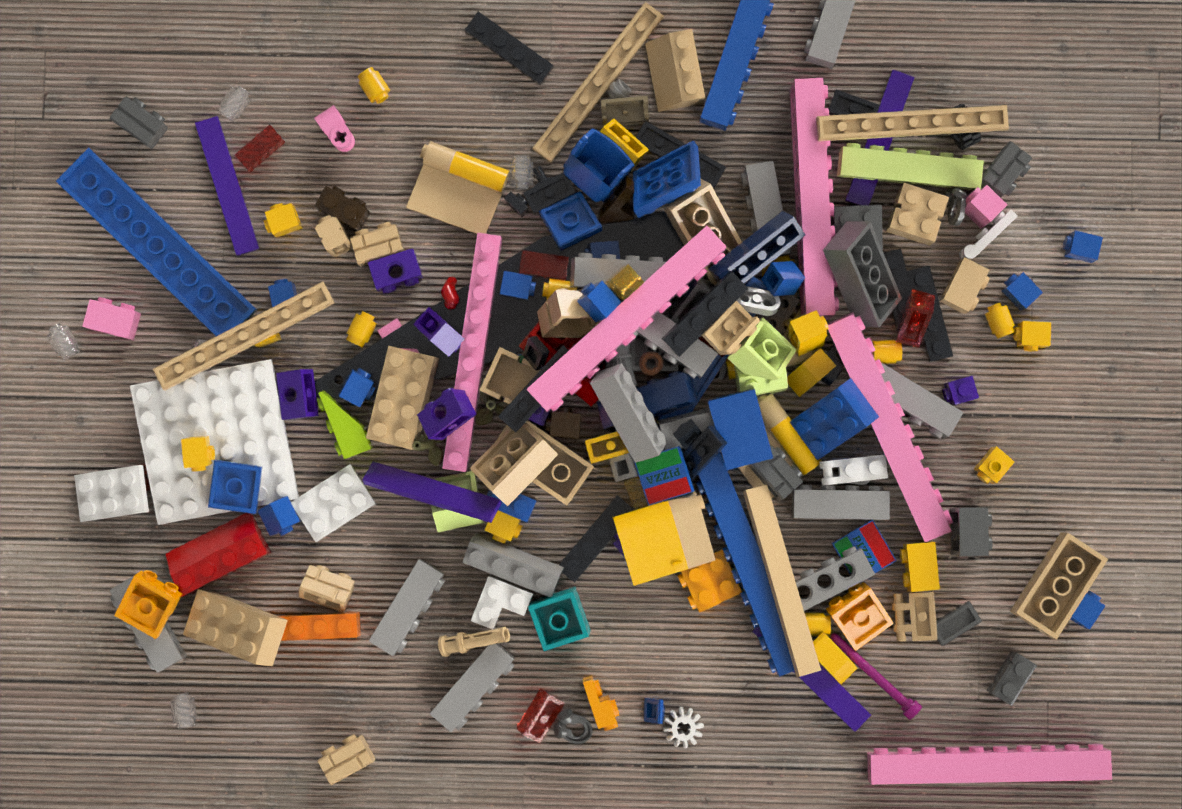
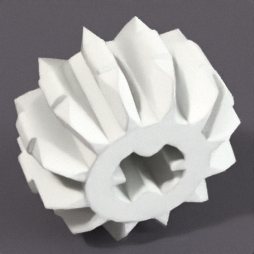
M679 707V715H676L675 711L671 710L670 713L673 720L668 717L664 719L667 724L671 725L663 727L664 732H671L666 739L671 741L676 737L674 741L675 747H678L680 741H683V747L688 748L687 740L689 739L693 745L697 744L693 736L702 737L703 734L696 729L704 727L703 723H695L700 719V715L695 714L691 717L693 713L692 708H689L687 713L684 714L683 707ZM681 722L684 725L689 723L690 726H687L688 731L684 732L681 730L678 732L677 729L680 728L678 724Z

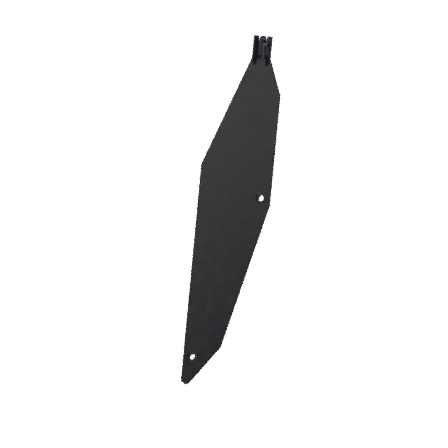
M666 212L636 217L633 220L601 225V232L560 251L552 235L544 236L499 264L484 364L494 360L499 347L514 354L524 351L519 345L538 323L537 311L546 302L547 297L542 296L544 282L549 283V278L570 281L571 258L578 257V253H584V249H587V244L619 241L621 260H625V256H640L639 261H649V257H662L663 262H667L684 247V244ZM504 271L532 276V282H536L534 296H529L528 300L500 295ZM470 283L457 291L459 303L455 309L446 308L444 306L445 300L431 307L461 336ZM623 290L624 296L633 290ZM420 314L316 380V397H320L319 392L325 391L332 398L343 399L339 397V392L352 369L357 371L360 368L371 374L370 379L374 382L372 386L375 387L370 399H364V401H374L388 346L417 349L421 354L439 358L434 380L457 373L460 348L450 356L441 351L413 325L422 315ZM338 375L343 377L341 384H337L335 381Z

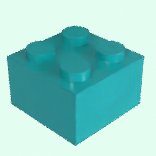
M576 586L554 593L552 597L544 596L532 600L528 605L543 651L589 637L591 629Z

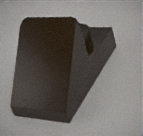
M626 176L600 207L599 222L603 224L635 219L634 207L629 204L633 199L634 181Z

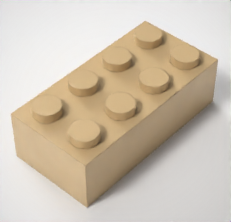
M701 179V186L694 192L686 193L678 197L674 202L662 206L684 246L706 226L727 246L723 252L725 255L742 243L713 187L703 179ZM711 263L705 268L708 272L703 277L716 285V280L708 270L714 265Z
M388 346L366 439L415 450L413 442L419 441L422 431V425L417 414L429 402L439 358Z
M527 420L526 423L558 454L532 482L568 506L594 466ZM506 425L497 440L510 428L508 425Z
M1060 532L1010 612L1049 638L1057 640L1108 559L1071 534Z
M198 589L183 635L250 663L273 666L288 620L218 592Z

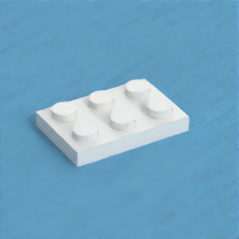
M349 464L292 501L291 504L314 541L318 542L374 506L376 502L353 466Z
M143 465L74 475L80 522L149 512Z

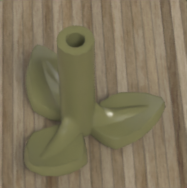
M480 391V399L486 404L487 408L478 410L475 418L476 424L486 425L490 423L493 419V412L495 411L499 416L508 404L503 401L496 404L495 398Z
M421 434L419 441L413 442V448L421 452L429 449V461L434 466H438L443 459V450L436 446V444L444 442V439L429 440L424 434Z

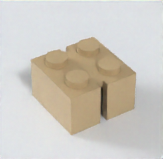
M903 183L899 187L893 206L895 209L891 212L885 232L925 245H932L936 240L941 225L939 220L944 215L949 197Z
M557 289L537 311L542 338H583L594 326H597L600 321L595 323L577 302L583 295L581 293L582 289Z
M499 347L479 391L500 401L504 397L503 402L509 405L540 370L536 371L524 358L522 364L519 363L520 357Z

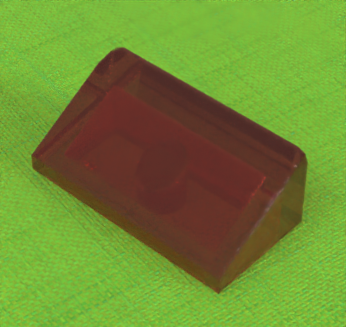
M268 125L240 149L235 156L249 172H252L280 148L285 141L271 125Z
M522 250L519 274L566 280L569 257Z
M540 688L517 725V730L524 736L541 744L565 702Z

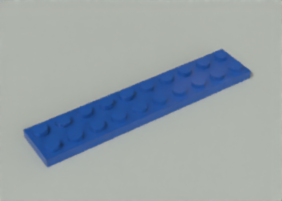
M90 148L56 180L69 195L215 336L247 321L257 311L238 290Z

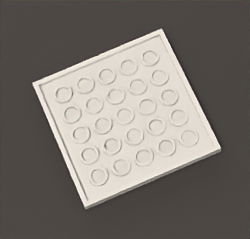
M272 359L201 372L166 391L162 389L158 380L130 385L158 525L230 512V510L208 508L214 460H212L211 465L206 466L204 471L191 472V468H184L181 439L187 437L209 436L210 446L213 445L215 449V460L263 466L258 506L267 505L288 496L289 500L299 497L285 422L281 418L279 393Z

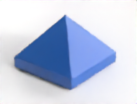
M644 698V722L663 724L665 714L663 700Z

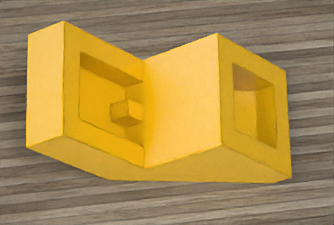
M820 348L787 376L788 385L800 397L836 365Z
M824 632L813 641L819 663L840 685L858 669Z

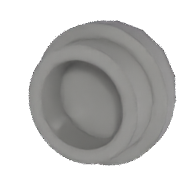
M618 79L610 84L608 95L609 99L628 98L632 90L624 81Z

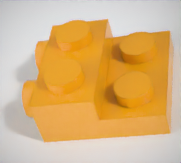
M723 550L714 553L715 561L680 571L681 574L677 575L682 587H688L691 595L687 598L692 609L697 608L699 613L742 592L739 584L735 583L731 573L732 569L724 556Z
M141 570L134 575L114 616L157 639L169 616L173 614L182 593L178 591L177 585L157 580L158 576L156 573L149 570L144 572Z
M865 582L848 588L849 592L842 598L840 596L833 598L829 602V607L826 608L836 626L841 630L855 651L894 624L872 589Z
M593 676L583 678V685L598 729L604 728V731H608L618 727L616 717L620 715L615 699L610 701L609 695L600 698V696H603L599 680L594 681Z

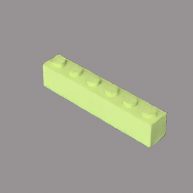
M847 143L846 147L843 146L839 150L837 177L878 179V181L953 189L956 187L973 191L977 187L981 189L984 160H977L975 155H963L962 158H954L953 153L941 152L939 156L930 155V151L916 150V154L907 153L905 148H893V151H885L883 146L871 145L870 149L860 148L861 144Z

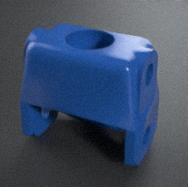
M592 128L577 142L570 152L567 161L563 165V173L593 201H602L604 203L624 178L628 176L635 165L614 141Z

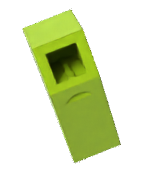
M319 392L320 397L317 398V402L321 411H326L328 416L326 425L330 434H335L337 442H334L338 455H343L344 459L372 449L373 446L370 439H366L367 431L365 426L327 392Z

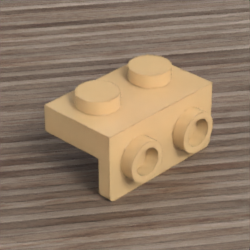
M736 301L702 336L720 355H733L742 346L740 342L745 337H750L757 330L756 325L760 322V319L752 317Z

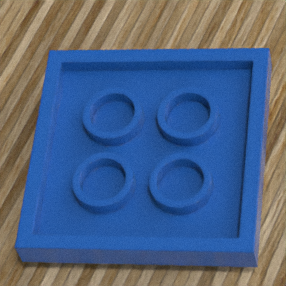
M694 140L633 172V206L638 218L645 214L653 213L657 208L670 204L678 197L686 193H692L701 186L699 150Z

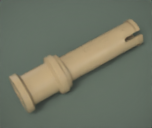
M502 627L473 634L460 632L452 637L440 636L438 648L443 657H448L451 653L456 652L463 654L472 648L509 642L510 633L508 628Z

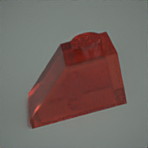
M912 289L905 306L896 342L917 348L920 347L934 312L935 295Z

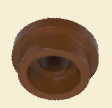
M653 351L644 353L639 360L641 371L646 375L658 374L663 367L662 357ZM649 359H653L656 365L653 368H649L646 362Z

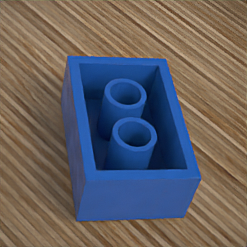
M850 378L799 414L790 423L815 458L819 460L865 429L879 416Z

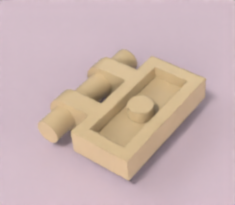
M934 592L909 593V602H903V593H894L892 611H895V624L893 629L896 632L897 641H906V632H912V641L937 640ZM904 610H910L911 624H905Z

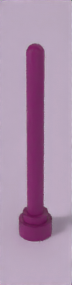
M833 633L830 635V639L845 655L901 705L900 709L905 717L911 720L922 709L921 704L911 698L907 699L838 634Z

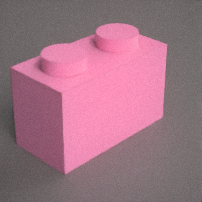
M988 185L982 189L977 187L965 199V214L982 229L1007 204Z
M98 297V301L89 300L82 327L134 340L141 313L134 311L135 306L121 303L120 307L112 305V300Z

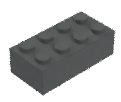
M847 221L823 249V252L849 312H854L855 317L860 316L865 327L879 328L901 301L902 297L871 221Z

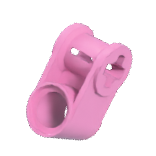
M334 105L314 118L324 134L328 136L331 143L339 151L348 152L354 147V136ZM341 136H344L346 140L344 143H341Z

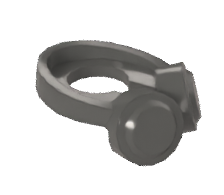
M954 187V189H948L945 192V196L949 197L947 215L950 225L959 226L964 219L967 195L960 188ZM957 205V213L954 217V209Z
M568 708L559 713L557 717L559 722H556L553 727L556 738H564L574 744H582L590 739L593 732L592 726L584 716L574 714ZM576 723H581L584 726V732L580 736H574L572 730L566 728V724L575 725Z

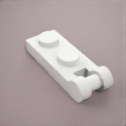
M1012 209L1006 214L1003 211L1000 212L992 220L994 225L989 230L985 227L975 236L978 240L976 243L967 245L959 252L960 259L965 257L972 260L1018 216Z
M885 455L819 462L820 469H823L822 486L888 478ZM838 467L839 477H833L832 468Z

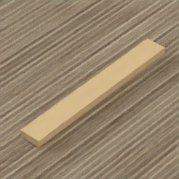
M646 2L642 5L534 145L533 151L549 163L554 161L608 91L610 84L618 78L658 26L664 15Z
M1007 105L816 117L818 142L1006 131L1009 129Z
M321 282L154 368L153 371L162 389L166 391L335 304L325 283Z
M763 485L743 491L796 677L821 671L768 486Z

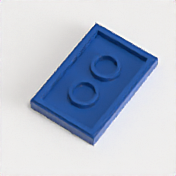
M755 388L708 400L715 429L727 442L726 446L721 450L726 470L773 459Z

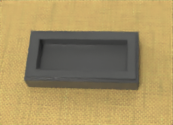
M970 601L963 603L936 621L937 641L942 647L982 622Z

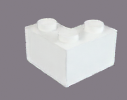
M489 575L471 621L493 630L502 608L525 616L534 592Z

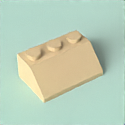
M692 29L668 33L645 43L658 112L704 104L705 93Z
M525 422L517 432L509 428L470 469L508 506L558 454Z

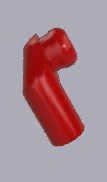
M448 277L441 289V295L445 300L444 306L448 309H455L459 303V296L455 289L458 282L454 277Z

